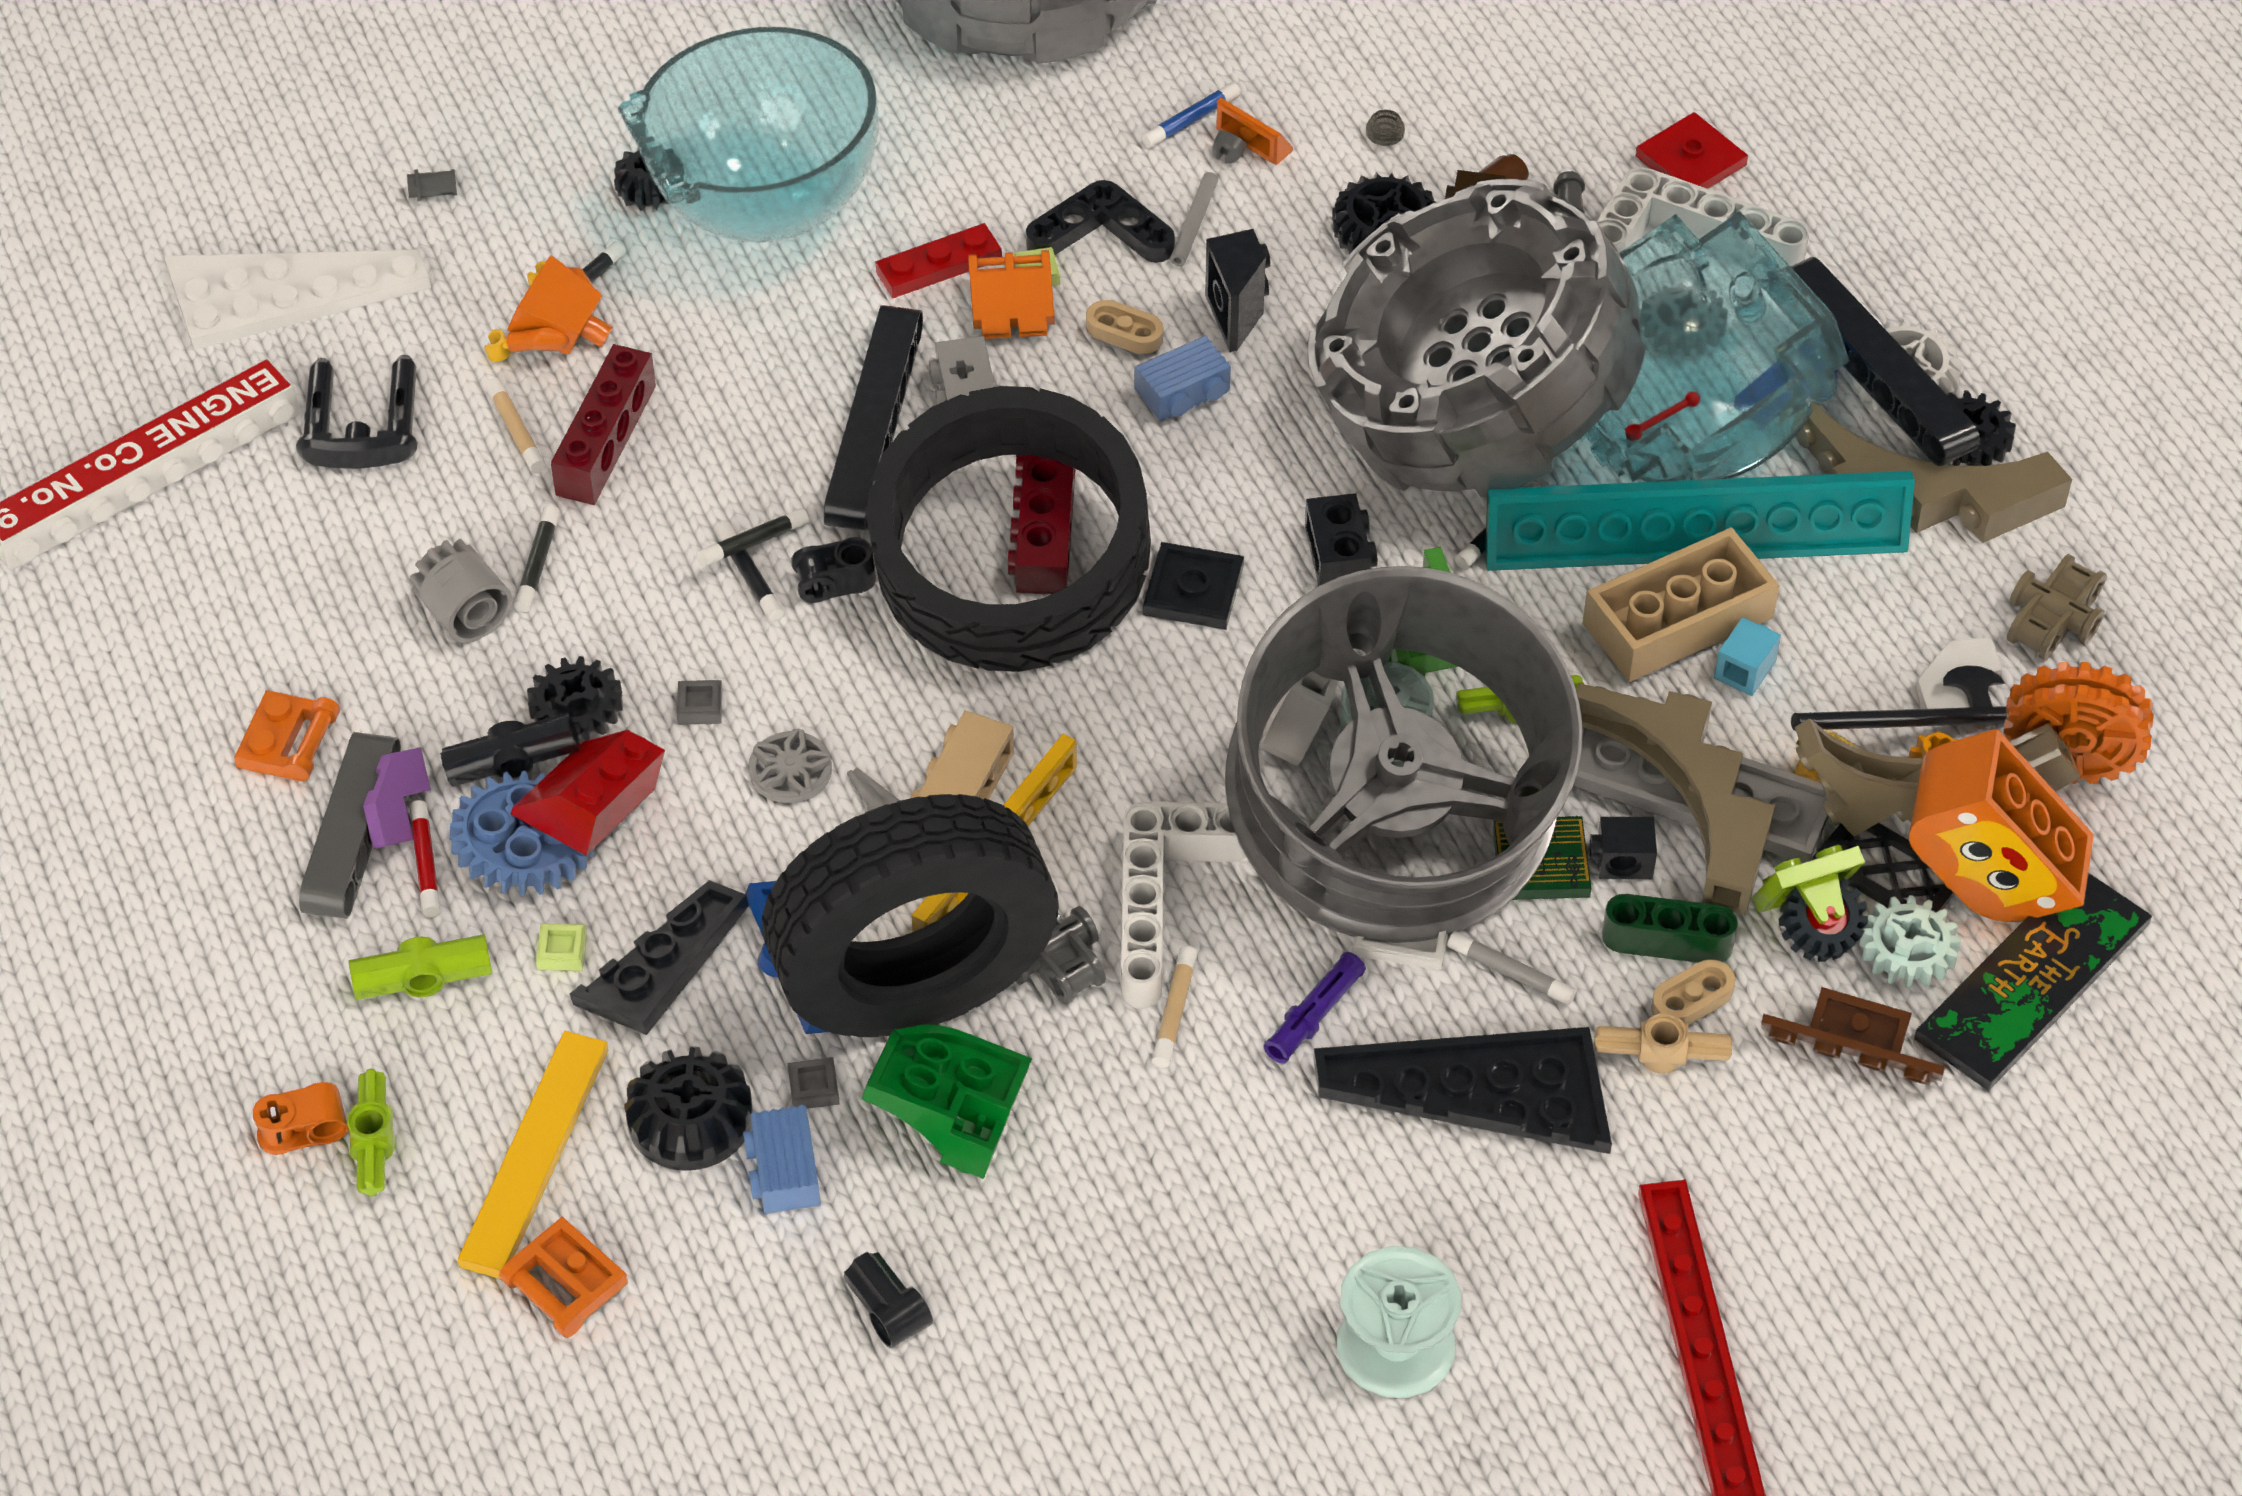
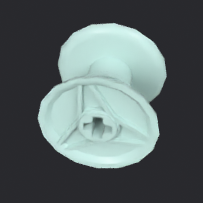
M1389 1246L1367 1253L1350 1267L1341 1284L1340 1306L1345 1318L1337 1331V1355L1345 1373L1361 1388L1382 1397L1409 1398L1429 1392L1447 1377L1455 1361L1456 1337L1452 1329L1461 1314L1462 1291L1454 1273L1440 1259L1415 1247Z

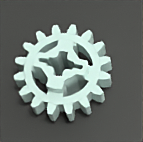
M1909 895L1906 904H1901L1895 896L1891 897L1888 909L1884 905L1877 903L1874 907L1873 915H1866L1868 916V922L1862 928L1865 932L1859 940V945L1864 947L1862 959L1863 961L1874 960L1872 973L1875 975L1883 971L1889 973L1887 980L1889 984H1893L1897 978L1904 979L1906 988L1911 989L1914 980H1920L1924 987H1929L1932 975L1942 981L1946 977L1948 968L1954 969L1961 945V938L1956 936L1957 923H1945L1948 911L1943 909L1935 913L1931 910L1933 901L1929 899L1923 906L1916 905L1915 897Z

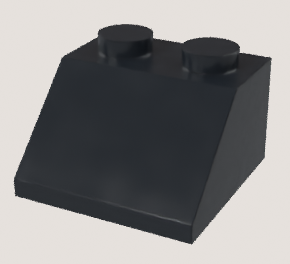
M1254 229L1206 239L1205 296L1229 352L1238 351L1263 315L1264 296L1269 295V284L1265 268L1270 267V255L1266 244L1259 243Z

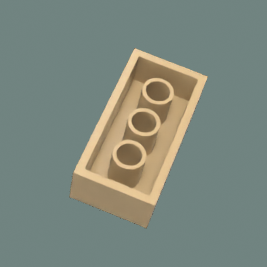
M1731 527L1587 590L1582 624L1626 680L1631 682L1727 639L1742 617L1757 624L1774 618L1780 585Z

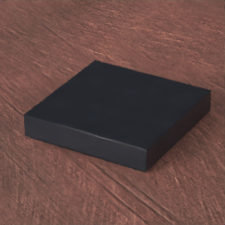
M1161 542L1143 603V615L1227 630L1244 567V556Z

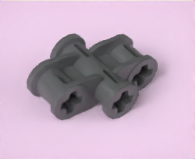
M1077 906L1073 908L1070 916L1062 919L1058 913L1055 929L1052 931V937L1047 946L1040 953L1039 958L1020 976L1016 981L1017 983L1023 984L1027 982L1029 975L1038 971L1043 981L1064 1005L1072 1002L1074 995L1091 985L1100 986L1105 983L1106 976L1099 959L1085 945V943L1092 945L1097 942L1099 935L1095 923L1083 907Z

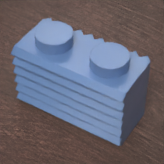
M1207 335L1134 366V389L1159 421L1163 422L1166 418L1185 414L1194 405L1199 406L1201 402L1206 403L1207 400H1217L1230 390L1231 367L1229 362H1226L1225 357L1221 355L1220 351H1217L1216 346H1213L1212 341H1209Z
M801 1104L798 1107L791 1106L788 1109L782 1107L779 1110L772 1109L769 1112L763 1110L760 1113L755 1111L751 1113L752 1130L744 1131L743 1136L747 1160L756 1158L758 1170L749 1171L752 1198H762L764 1214L821 1206L807 1107Z

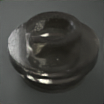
M1379 110L1373 113L1368 120L1366 135L1375 144L1382 146L1394 145L1403 139L1405 125L1400 115L1395 111Z

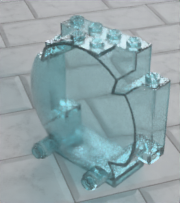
M1741 211L1700 239L1675 214L1619 253L1633 279L1638 295L1641 324L1640 339L1646 349L1638 378L1620 410L1606 412L1579 440L1588 439L1592 444L1589 447L1591 453L1603 468L1609 465L1619 477L1626 474L1632 482L1637 479L1646 482L1730 479L1755 469L1780 452L1797 435L1813 411L1810 405L1811 402L1814 400L1825 402L1831 399L1837 391L1838 382L1834 371L1849 362V358L1835 316ZM1694 391L1699 394L1700 403L1697 407L1684 408L1643 431L1642 437L1638 440L1630 441L1626 438L1625 428L1628 425L1643 423L1684 400L1688 392Z

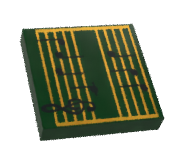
M1582 816L1557 817L1550 845L1540 866L1530 881L1512 900L1590 898L1591 880ZM1493 820L1492 829L1495 855L1497 856L1510 845L1503 828V823Z

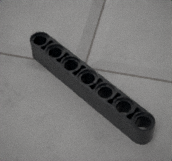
M1810 257L1775 274V289L1784 304L1935 465L1943 466L1978 449L1980 437L1971 419L1819 259Z
M881 305L879 308L825 499L824 525L868 530L866 509L869 487L875 483L871 479L882 454L893 442L922 335V310Z

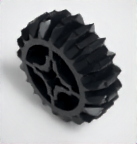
M1376 172L1372 179L1361 175L1357 183L1348 182L1345 191L1339 192L1335 208L1332 210L1334 237L1338 238L1340 248L1347 249L1350 255L1371 233L1398 213L1403 214L1410 210L1416 212L1436 203L1432 196V191L1424 190L1422 182L1411 184L1408 175L1402 179L1395 178L1393 172L1389 177H1381Z

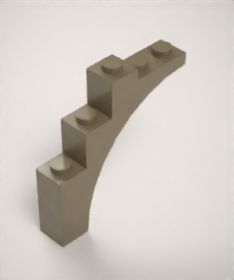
M1814 400L1799 406L1794 434L1798 443L1803 448H1807L1815 457L1824 474L1912 471L1915 484L1911 528L1916 533L1958 515L1963 526L1971 530L1984 543L2066 506L2072 478L2048 451L2020 461L1989 466H1938L1932 462L1920 461L1889 452L1858 437L1836 422Z
M1578 683L1576 692L1580 703L1582 727L1602 733L1633 749L1658 768L1679 791L1693 814L1705 850L1706 882L1702 903L1721 905L1735 913L1746 915L1770 834L1775 805L1762 802L1753 797L1734 795L1739 780L1743 753L1730 750L1725 746L1703 743L1708 729L1712 701L1700 699L1689 694L1684 695L1669 691L1665 704L1644 697H1634L1610 691L1603 687H1593Z
M1811 719L1795 727L1801 744L1796 747V752L1808 771L1813 769L1817 771L1828 799L1823 802L1824 809L1836 826L1842 823L1853 836H1856L1895 813L1902 822L1906 820L1911 822L1923 758L1887 756L1855 748L1829 735ZM2049 723L2009 741L2055 792L2081 778L2068 745Z

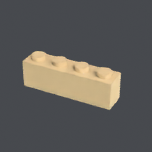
M965 710L957 725L952 724L948 728L943 742V750L939 758L933 757L929 762L925 774V783L921 790H914L910 798L939 794H962L989 799L1014 754L1013 726Z

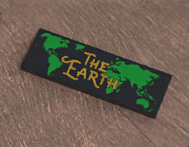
M2088 873L2084 906L2039 918L2028 916L1916 1029L1914 1039L1987 1091H1990L2148 927L2152 915Z

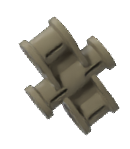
M2070 554L2065 555L2046 583L2035 579V573L2027 570L2017 582L2010 597L2009 603L2015 607L2022 605L2024 608L2018 613L2011 624L2007 634V641L2013 644L2018 641L2039 652V658L2044 661L2051 657L2068 631L2077 634L2079 641L2087 644L2097 632L2105 614L2103 609L2099 607L2092 609L2090 606L2099 596L2107 579V574L2101 570L2095 573L2076 563L2075 557Z

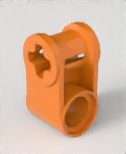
M314 1083L305 1088L279 1094H270L262 1097L253 1108V1121L258 1127L257 1142L260 1148L269 1154L280 1155L314 1145L331 1144L343 1138L348 1132L339 1089L332 1083ZM271 1107H275L276 1116H271ZM281 1132V1142L277 1141L276 1133Z

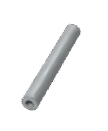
M1206 172L1203 175L1171 254L1170 261L1176 266H1183L1186 263L1218 183V176L1212 172Z

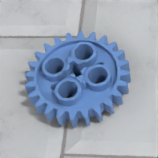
M522 771L519 780L513 781L511 776L505 772L503 773V783L498 784L495 780L488 777L486 778V790L473 785L471 787V798L460 797L459 809H453L450 840H452V854L458 855V866L460 868L469 866L470 879L484 875L485 888H489L495 882L501 883L502 894H506L511 886H517L520 896H524L527 887L534 886L538 894L541 895L544 892V884L550 883L558 890L561 889L562 876L574 881L576 880V868L586 870L587 858L593 857L594 849L585 856L511 815L512 807L545 777L544 773H541L535 781H531L528 778L527 772Z

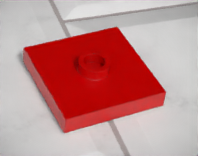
M1695 112L1638 145L1635 155L1650 169L1707 189L1745 167L1748 161V154Z

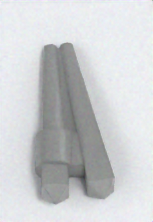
M858 767L854 771L849 770L847 772L851 782L865 801L868 810L900 801Z

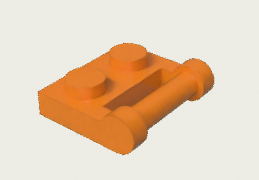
M266 690L234 756L236 767L297 781H307L314 769L312 760L329 724L334 723L340 713L339 704L327 697L312 700ZM304 720H311L297 753L287 757Z
M563 1216L505 1263L499 1273V1278L509 1288L517 1287L554 1321L553 1327L564 1338L573 1336L582 1327L585 1319L628 1284L627 1274ZM539 1265L576 1300L570 1305L565 1306L529 1273L530 1270Z

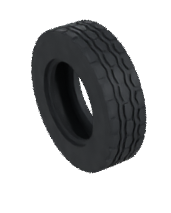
M962 794L919 796L900 800L897 803L886 804L869 810L858 817L855 816L836 826L830 832H826L811 843L808 848L801 851L787 866L786 870L780 874L771 889V893L768 895L762 915V934L787 1001L793 1011L804 1021H808L812 1026L829 1031L832 1034L849 1037H887L891 1035L894 1029L927 1024L939 1025V1023L950 1021L968 1013L975 1007L981 1006L1017 981L1039 958L1040 953L1044 951L1052 937V931L1055 929L1058 917V894L1031 831L1022 818L1011 809L1005 808L1004 805L989 799H981L978 796ZM968 893L953 910L917 931L881 941H852L874 920L903 904L937 894Z

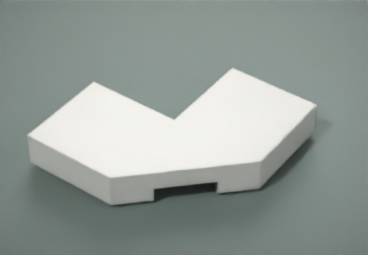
M1992 636L1953 640L1946 644L1918 678L1916 691L1922 709L1970 707L1967 696L1961 689L1943 686L1944 676L1948 671L1956 667L1967 665L1981 666L2001 676L2002 667Z

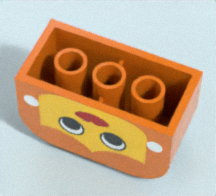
M1997 728L1937 746L1924 756L1915 797L1909 842L1921 861L1927 864L1944 882L1945 886L1951 889L1969 909L1992 920L2021 922L2028 916L2039 918L2084 906L2094 834Z

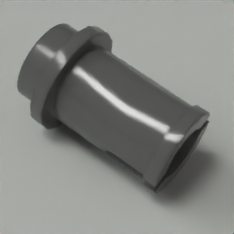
M414 169V174H407L409 198L417 197V201H421V197L457 195L455 169L419 173L418 169Z
M1566 171L1559 174L1553 185L1555 194L1558 195L1559 199L1566 201L1585 214L1582 193L1585 190L1584 180L1574 171Z

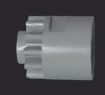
M458 539L453 546L448 540H444L441 546L428 549L423 558L415 563L420 572L410 576V580L414 584L412 591L454 640L461 643L477 641L495 631L508 616L513 601L510 590L470 544L466 545L462 539Z

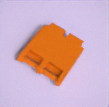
M1042 250L1041 255L1013 256V252L1005 253V257L977 258L976 254L968 255L973 329H982V336L985 339L1011 338L1010 327H1018L1019 337L1047 336V325L1055 324L1049 250ZM1042 263V266L1014 267V264ZM1005 265V268L977 269L978 266Z

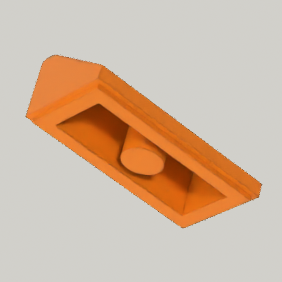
M1223 98L1217 100V130L1227 131L1241 138L1247 143L1246 148L1275 165L1292 153L1293 146L1281 133Z

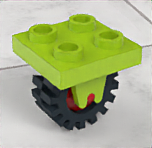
M1841 845L1832 846L1818 852L1815 855V860L1801 863L1800 858L1785 861L1774 867L1775 873L1763 879L1764 885L1753 895L1752 899L1758 914L1780 907L1779 911L1783 912V915L1778 919L1779 927H1786V930L1781 935L1784 941L1790 938L1794 941L1790 948L1795 953L1800 949L1805 951L1803 958L1811 960L1814 956H1818V962H1826L1830 957L1835 960L1850 950L1864 934L1865 931L1862 928L1867 925L1868 916H1862V913L1867 909L1866 902L1858 903L1857 898L1861 893L1857 887L1852 892L1846 888L1850 883L1848 879L1865 863L1859 846L1844 851Z

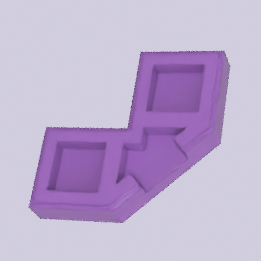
M421 747L382 755L376 769V773L379 774L374 790L368 791L363 804L373 849L413 840L403 796L431 790Z

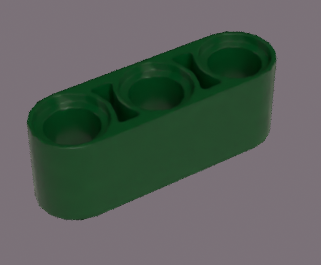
M1619 894L1607 902L1602 928V941L1606 947L1618 953L1697 963L1709 959L1725 962L1733 951L1738 922L1733 911L1721 905L1634 894Z

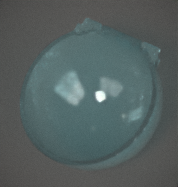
M787 27L747 28L726 32L700 41L681 51L662 65L653 74L643 90L629 94L630 100L621 103L618 107L620 116L639 148L643 163L653 184L665 200L680 215L696 226L715 235L741 242H773L793 238L819 227L836 215L847 205L864 181L874 158L879 131L876 89L873 78L861 59L847 47L831 38L818 33Z

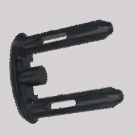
M400 355L392 364L387 430L377 431V437H370V427L366 423L355 421L346 426L345 438L333 439L332 434L329 433L334 369L329 360L318 358L309 370L306 412L304 414V434L296 442V450L300 457L315 466L359 469L400 463L413 456L417 450L418 442L412 435L417 369L412 358L409 355ZM404 405L403 418L398 420L399 407ZM320 408L319 422L315 423L316 411Z

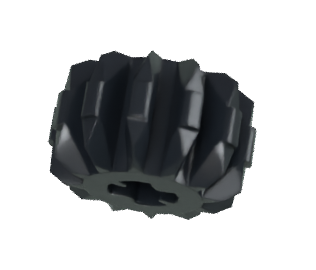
M638 145L635 153L624 151L622 160L615 162V191H617L619 197H622L626 206L636 204L640 211L646 206H652L657 211L660 203L671 204L673 196L679 194L681 187L680 166L677 159H673L669 150L659 152L655 145L649 150H643Z

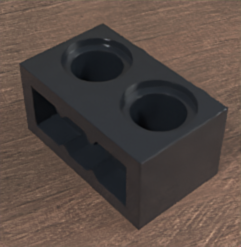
M1356 493L1306 499L1305 530L1318 586L1344 575L1377 567L1378 558L1375 542H1368L1366 536L1370 533L1368 512L1366 509L1360 510Z

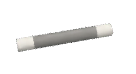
M1454 931L1448 940L1447 947L1566 1005H1570L1575 997V988L1457 931Z

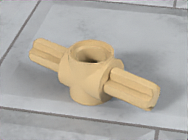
M1659 1013L1653 1015L1647 1021H1641L1640 1028L1596 1027L1594 1047L1600 1053L1638 1055V1062L1643 1063L1647 1069L1655 1073L1664 1074L1674 1071L1679 1065L1685 1066L1687 1058L1719 1061L1730 1060L1732 1055V1038L1728 1034L1688 1032V1024H1684L1677 1016L1669 1013ZM1658 1042H1664V1043H1667L1668 1045L1660 1044V1043H1658Z

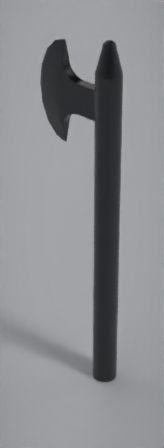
M1960 666L1947 672L1943 678V686L1961 689L1966 694L1970 707L1794 713L1791 716V727L1796 731L1795 727L1808 719L1813 720L1823 730L2004 724L2008 714L2006 706L1993 707L1988 689L1989 686L2005 684L2001 676L1990 669L1981 666Z

